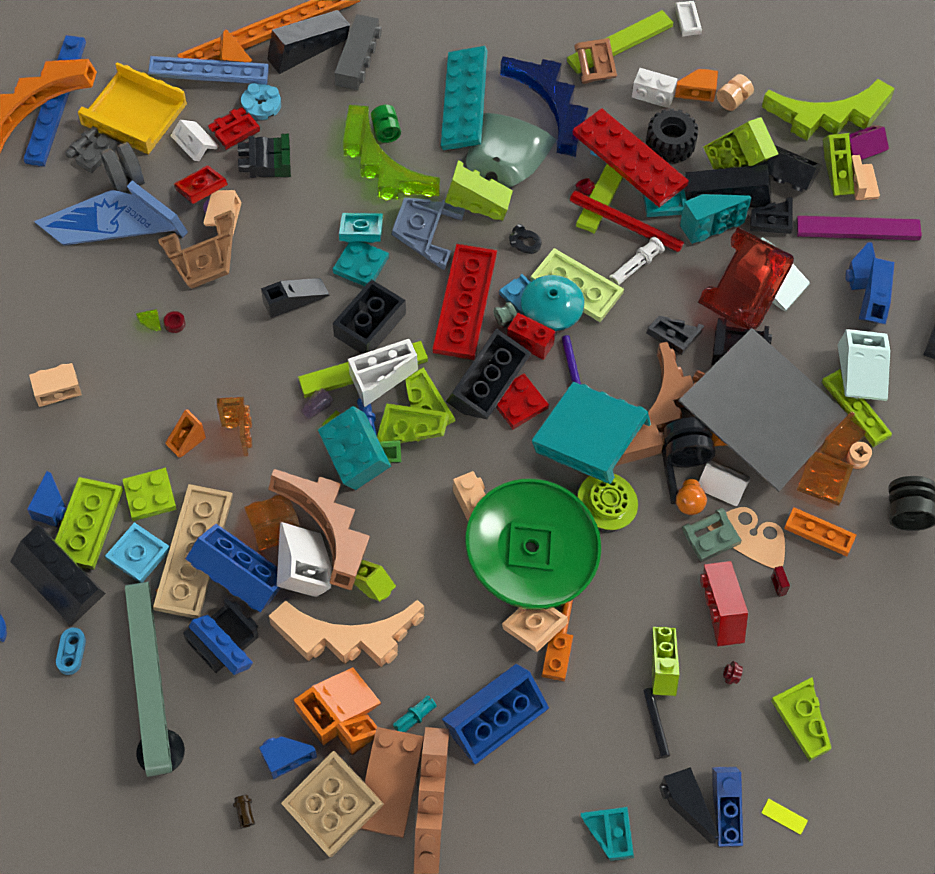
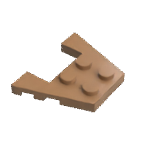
M231 210L214 217L218 236L181 250L179 238L175 233L158 239L159 244L163 247L167 256L191 289L229 274L235 218Z

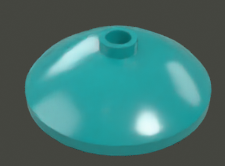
M545 275L534 279L525 287L521 296V309L524 316L554 331H560L573 326L580 319L584 311V296L581 289L570 279L559 275Z

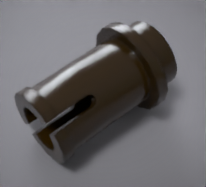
M248 795L234 798L233 807H236L240 828L255 825L250 805L252 799H249Z

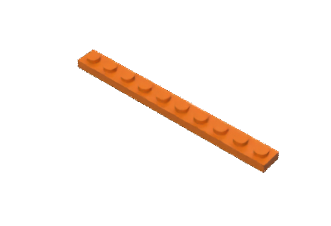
M310 0L230 34L243 49L271 39L272 29L332 11H339L360 2V0ZM220 37L179 53L177 56L178 58L219 60Z

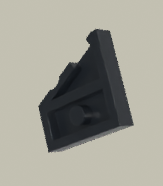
M788 197L786 201L778 204L773 202L765 207L760 206L751 210L750 231L792 233L793 197Z
M658 316L648 327L646 333L661 343L668 342L671 349L682 355L703 332L705 326L702 324H698L697 327L685 325L683 320H672L669 317Z

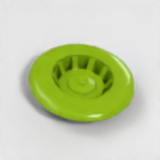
M614 474L615 478L611 484L589 476L583 481L578 491V498L589 509L597 526L605 530H617L627 526L633 521L638 510V499L634 489L624 478Z

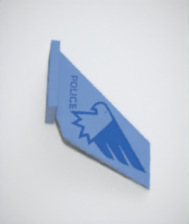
M134 181L127 185L131 194L110 190L34 221L63 246L174 231L183 238L188 233L177 214Z

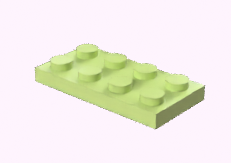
M555 248L532 274L530 280L533 281L545 275H559L570 279L583 293V313L599 322L603 320L624 292L622 287Z

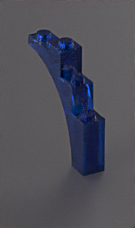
M503 56L500 65V75L527 85L541 96L554 114L558 126L556 153L576 157L581 141L573 135V129L588 118L589 108L572 104L575 85L559 82L562 63L542 59L540 65Z

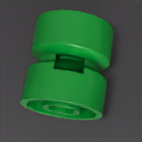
M386 104L375 107L371 112V120L376 139L381 143L396 141L401 136L396 109Z

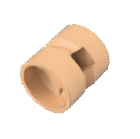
M737 74L728 84H725L717 91V100L726 110L734 111L754 93V87L746 76Z

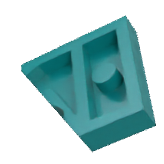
M628 807L581 813L582 820L610 861L634 858Z

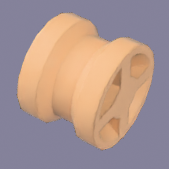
M864 442L854 443L846 457L848 464L854 469L865 468L871 458L872 449Z

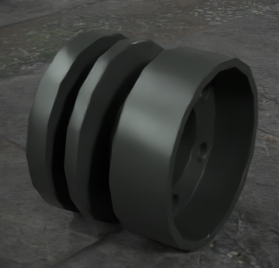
M904 476L890 482L888 486L890 494L889 522L893 527L906 531H920L935 526V482L923 476Z

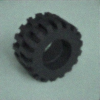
M664 109L661 113L657 112L648 124L646 145L669 164L670 162L678 163L679 160L683 162L686 160V157L689 158L695 150L698 136V124L695 123V119L693 117L690 118L689 113H682L683 110L679 109L678 111H674V109L667 111ZM667 134H672V135H676V136H678V137H677V138H671V137H668V136H666V135H667Z

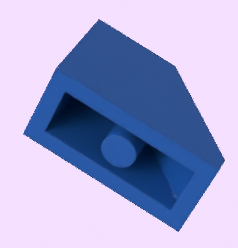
M868 242L851 261L849 269L846 270V281L850 283L851 290L866 289L873 258H876L872 242Z
M46 471L27 510L31 519L57 527L59 521L64 518L66 507L51 472Z
M282 736L277 739L270 738L263 743V746L259 747L273 780L317 758L314 746Z

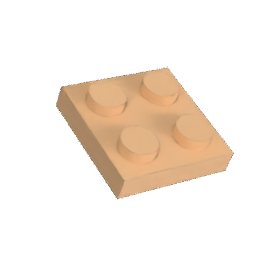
M519 608L502 623V626L506 632L535 652H538L568 624V618L555 608L544 610Z

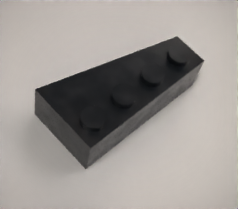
M768 165L685 172V178L689 180L688 185L685 187L687 200L702 194L744 195L751 197L749 207L752 208L765 207L767 204L772 203Z

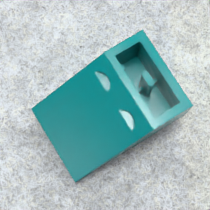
M702 194L684 202L680 227L691 244L698 241H705L712 235L722 234L734 226H741L746 220L751 197L744 195Z

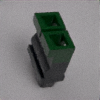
M289 133L281 134V137L255 138V136H249V142L238 143V156H249V158L238 159L239 172H250V178H256V176L291 177Z

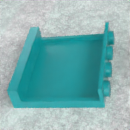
M573 382L536 433L532 443L536 453L611 484L615 478L613 468L643 424L650 426L651 421L648 411L643 407H636L628 404L623 399L613 398L603 391L598 392L585 384Z

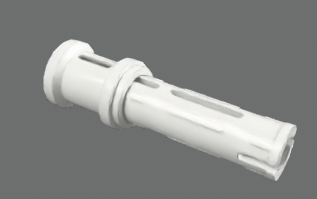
M652 237L647 245L637 249L636 255L609 276L610 281L619 286L642 265L650 264L652 258L658 253L661 254L665 251L662 242L658 238Z

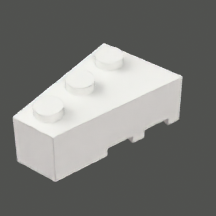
M410 339L348 359L349 373L364 407L418 370L417 354Z

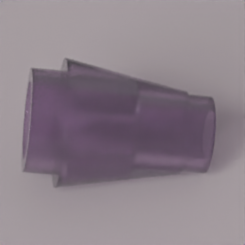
M320 388L318 391L315 390L301 412L310 420L330 407L333 398L323 388Z

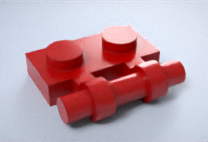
M243 107L229 111L228 115L222 118L218 117L214 119L213 123L208 125L211 132L215 131L217 139L226 150L260 131V126L249 113L246 114Z

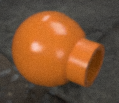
M688 479L683 482L682 488L677 493L676 505L684 514H699L707 504V497L697 480Z

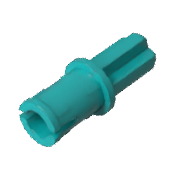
M425 696L413 708H408V712L393 724L394 729L400 732H407L416 723L420 724L422 718L437 707L435 701L432 698L430 699V696Z

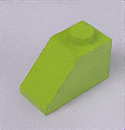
M362 560L354 585L369 598L379 602L389 597L396 585L384 568Z

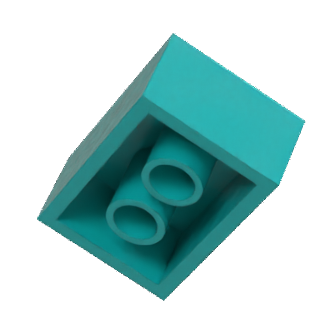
M352 406L318 429L344 485L357 490L392 467L366 414L356 407Z

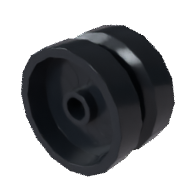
M696 417L682 418L668 424L663 429L664 443L667 446V462L676 467L688 468L711 461L715 457L716 452L714 441L712 440V431Z

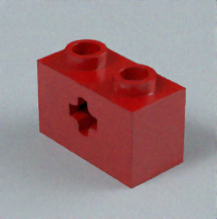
M517 313L507 328V336L531 352L532 355L544 360L554 345L555 331Z

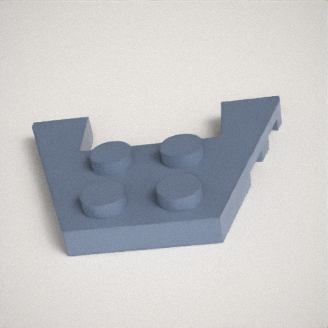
M404 198L391 235L445 270L451 251L431 244L441 214L462 221L466 209L454 207L445 203V200L434 202L430 201V199Z

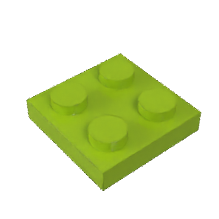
M166 468L122 479L133 521L177 510Z

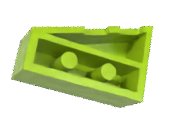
M458 160L445 203L503 221L513 190L493 179L489 181L479 176V171L473 170L472 172L463 167L464 163Z

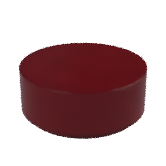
M178 311L167 313L163 320L165 329L170 333L181 332L186 325L184 315Z

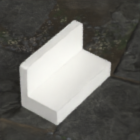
M179 120L171 134V137L194 161H200L207 148L217 149L219 147L201 126L194 121Z
M709 461L705 466L699 483L705 493L738 506L751 478L714 461Z

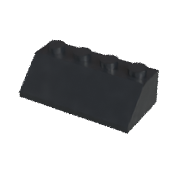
M775 145L778 155L759 165H768L769 175L774 176V181L781 184L788 182L792 184L793 189L800 192L809 190L822 164Z
M496 328L445 402L464 415L487 420L531 355V352Z
M39 525L20 541L10 561L70 626H73L106 594L50 534Z

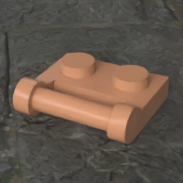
M609 38L580 42L574 45L575 51L578 52L582 71L581 81L583 84L616 78L617 73ZM587 49H590L595 73L590 74L585 52Z

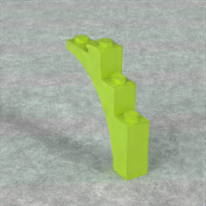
M877 79L869 88L855 96L839 101L817 103L798 101L768 90L764 95L762 108L780 117L785 122L792 124L791 132L808 141L819 126L833 134H839L849 121L862 129L869 127L889 104L895 88Z

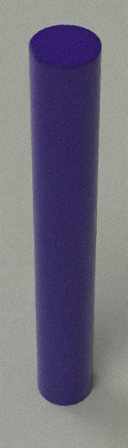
M562 336L561 339L572 383L581 384L570 336Z

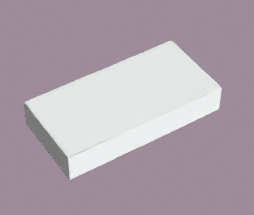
M695 2L675 3V11L682 36L701 35L702 28Z

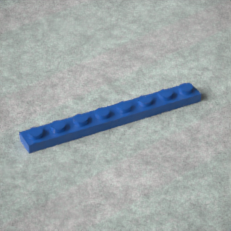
M66 35L58 60L81 59L86 45L85 38ZM70 92L61 94L42 104L24 156L25 164L45 167Z

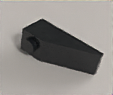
M691 767L663 776L659 786L663 799H667L669 805L710 843L716 842L719 835Z

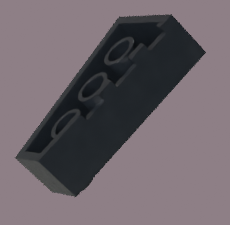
M336 10L272 29L267 59L276 71L281 74L347 40L350 24Z

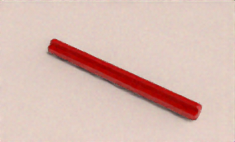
M574 191L571 194L570 202L648 239L656 237L665 247L676 252H680L684 242L582 193Z

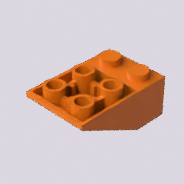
M353 667L312 686L294 699L296 711L323 746L337 736L336 726L338 723L364 716L381 704Z

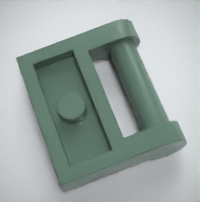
M723 508L717 509L714 514L691 525L688 523L682 526L684 535L701 563L741 544L742 541ZM718 521L722 525L699 537H696L694 534Z

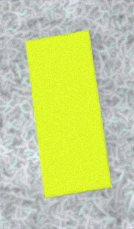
M768 799L761 812L800 835L808 822L807 819L771 799Z

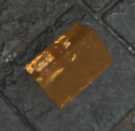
M852 411L826 437L821 448V452L837 464L848 454L851 446L859 442L866 433L852 422L855 413Z

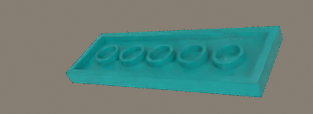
M485 45L448 52L441 136L443 151L481 144L488 52Z

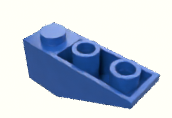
M873 258L859 320L886 324L891 304L895 262Z
M712 767L716 830L719 835L717 838L718 846H743L741 771L737 767Z

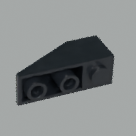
M321 278L279 281L261 288L263 303L271 318L330 296Z

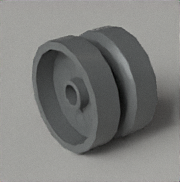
M128 142L117 146L118 157L111 148L100 152L103 165L114 190L120 192L127 191V179L129 183L134 181L139 186L145 184L139 161Z

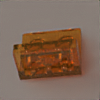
M244 397L217 398V409L221 426L227 428L240 426L243 454L248 456V448H252V435H250L252 417L249 405H245Z
M280 494L264 501L253 502L244 507L259 551L279 545L281 522L300 527L297 514L290 499Z

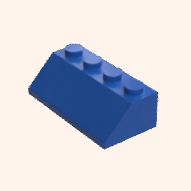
M215 524L198 537L185 558L194 568L206 573L212 581L220 583L232 595L241 598L250 608L262 612L270 604L281 589V587H277L278 567L218 524Z
M515 664L442 720L455 742L472 763L476 765L548 710L549 706L530 671Z

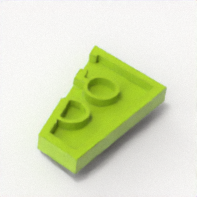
M387 403L377 438L379 442L400 440V443L442 437L445 434L449 415L447 412Z

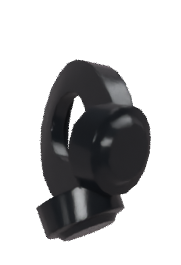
M522 224L516 225L509 236L512 248H516L523 253L534 254L541 248V238L535 232L526 230ZM518 238H532L535 240V244L533 246H526Z

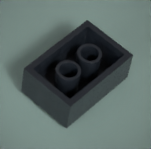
M371 279L333 322L334 337L361 354L375 350L405 316L406 300Z

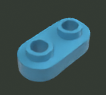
M69 628L61 635L56 665L59 671L65 675L74 674L81 667L86 638L78 628ZM72 640H78L76 644H70ZM73 661L71 666H66L67 662Z

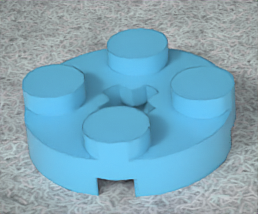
M252 83L242 94L241 105L245 109L246 114L249 113L254 120H267L268 116L272 114L275 116L280 111L281 97L276 87ZM259 100H264V101H266V102H262V104H258V101H259Z

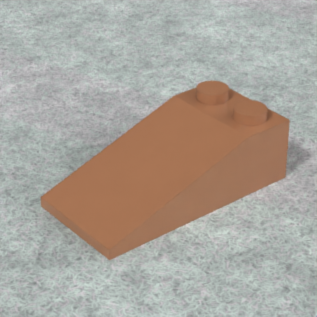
M380 727L376 728L365 784L384 805L360 829L404 838L422 758L424 736Z

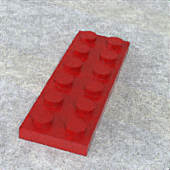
M603 108L573 129V135L659 208L688 185L689 180Z
M456 244L434 340L433 353L471 360L475 359L497 250Z

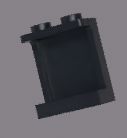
M718 318L711 365H715L750 329L726 326L727 319ZM765 326L763 331H756L771 344L772 334H769V326Z
M226 598L223 600L224 606L213 614L211 618L243 651L259 638L257 632L258 625L251 617L246 618L242 614L243 610L237 602H231ZM190 628L183 632L186 642L215 673L225 666Z

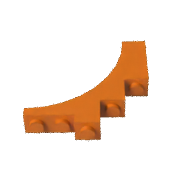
M89 59L45 61L41 77L19 78L13 94H0V153L14 128L34 109L61 94L78 89L92 88L97 71Z

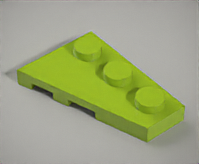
M424 367L405 379L411 407L447 412L449 415L447 426L455 422L453 414Z
M813 677L772 698L771 702L809 762L831 750L827 729L819 708L820 703L814 690Z

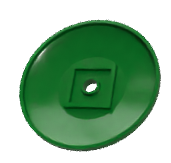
M518 479L495 487L477 503L466 528V554L475 576L495 597L519 608L544 610L556 608L572 601L588 587L599 567L601 538L594 517L577 496L552 482L539 479ZM526 543H534L537 546V551H528Z

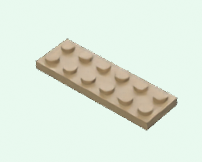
M188 484L153 605L155 611L195 619L200 617L210 576L194 568L185 558L198 537L212 526L218 524L224 529L233 493Z

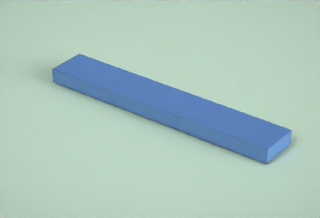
M150 56L148 75L159 78L267 84L269 64Z

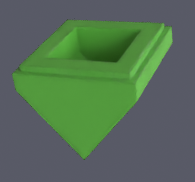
M400 440L380 442L390 463L402 462Z

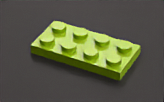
M82 477L78 478L55 541L80 567L95 569L123 492L122 486Z

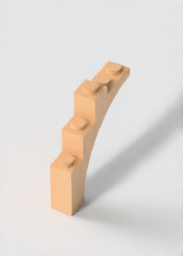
M417 600L404 611L388 619L371 624L350 626L331 624L314 619L285 601L269 615L270 625L308 661L313 657L317 658L320 656L326 646L344 664L349 660H355L361 653V649H363L382 667L386 662L388 664L391 663L398 655V644L396 641L400 642L408 633L407 630L413 625L417 626L424 619V605Z

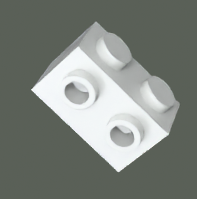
M640 68L634 81L632 98L670 108L678 79Z

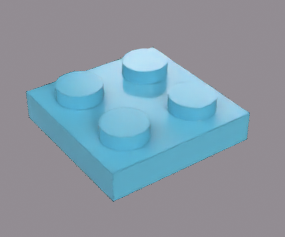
M134 522L105 555V558L127 575L142 583L169 553L170 546Z

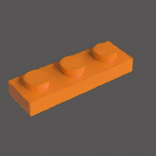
M793 507L784 527L789 532L846 557L857 535Z

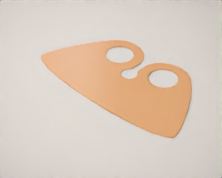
M739 507L726 512L728 519L742 540L741 544L733 547L735 550L770 568L783 566L785 538L783 530L779 525L773 522L762 523L757 529V535L752 536L750 530L754 529L758 522L757 515L753 510L747 507ZM742 512L749 513L752 516V522L748 525L741 524L738 520L739 514ZM718 521L707 528L712 531L722 525ZM766 527H773L777 531V537L767 539L763 535V530Z

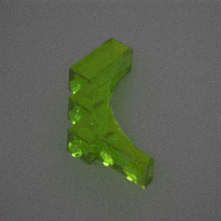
M349 105L343 139L344 155L361 157V177L379 178L378 198L398 200L399 193L440 196V177L423 175L396 163L385 154L371 132L369 106Z

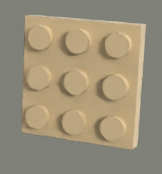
M335 751L281 803L329 857H333L384 805Z

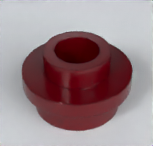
M590 178L582 179L575 184V191L586 196L591 194L595 188V184Z
M735 661L727 664L723 671L725 682L730 685L732 683L738 684L742 676L743 667Z

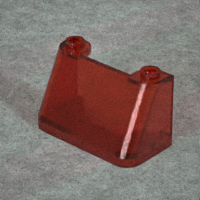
M737 227L731 236V247L736 250L718 286L705 288L701 293L698 303L733 324L749 330L751 328L755 330L762 323L789 273L794 257L779 247Z

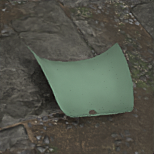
M485 113L483 114L481 144L469 147L466 165L468 170L472 172L473 170L479 171V176L484 179L489 171L495 172L498 176L497 182L509 188L534 173L553 147L556 139L543 129L520 119L501 114ZM498 157L500 162L493 161V158Z

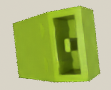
M762 117L748 121L703 146L713 169L757 166L778 155Z

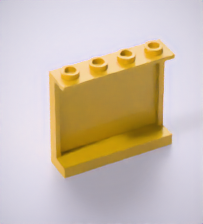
M117 62L115 64L117 73L89 109L85 107L79 109L80 123L88 128L94 126L99 133H103L121 143L128 142L132 148L149 155L187 105L185 92L178 87L168 85L162 80H157L144 72L136 71L128 65Z

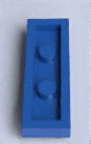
M209 615L191 621L188 627L233 675L248 670L253 662L245 652L231 640L230 636Z

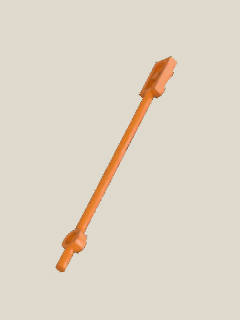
M573 600L562 606L561 613L567 616L568 624ZM568 624L548 641L542 677L565 682L573 635L567 634Z

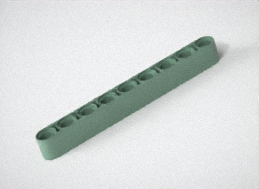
M149 582L125 585L144 766L147 777L172 773L152 596Z

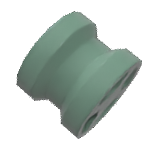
M511 302L505 303L501 308L496 307L493 309L495 319L501 328L507 326V323L512 322L517 315Z

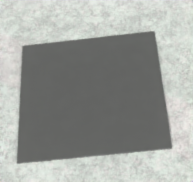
M753 328L678 400L778 492L849 415Z

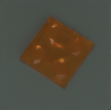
M815 452L807 461L797 491L839 506L854 465Z

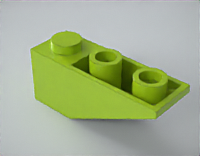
M653 627V695L676 696L679 681L676 628Z

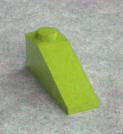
M849 133L828 135L823 138V149L833 195L855 194Z

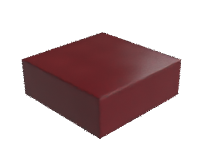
M783 566L775 567L771 580L777 596L780 597L787 594L790 584Z

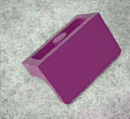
M872 125L849 134L851 156L860 155L861 160L889 149L884 126Z

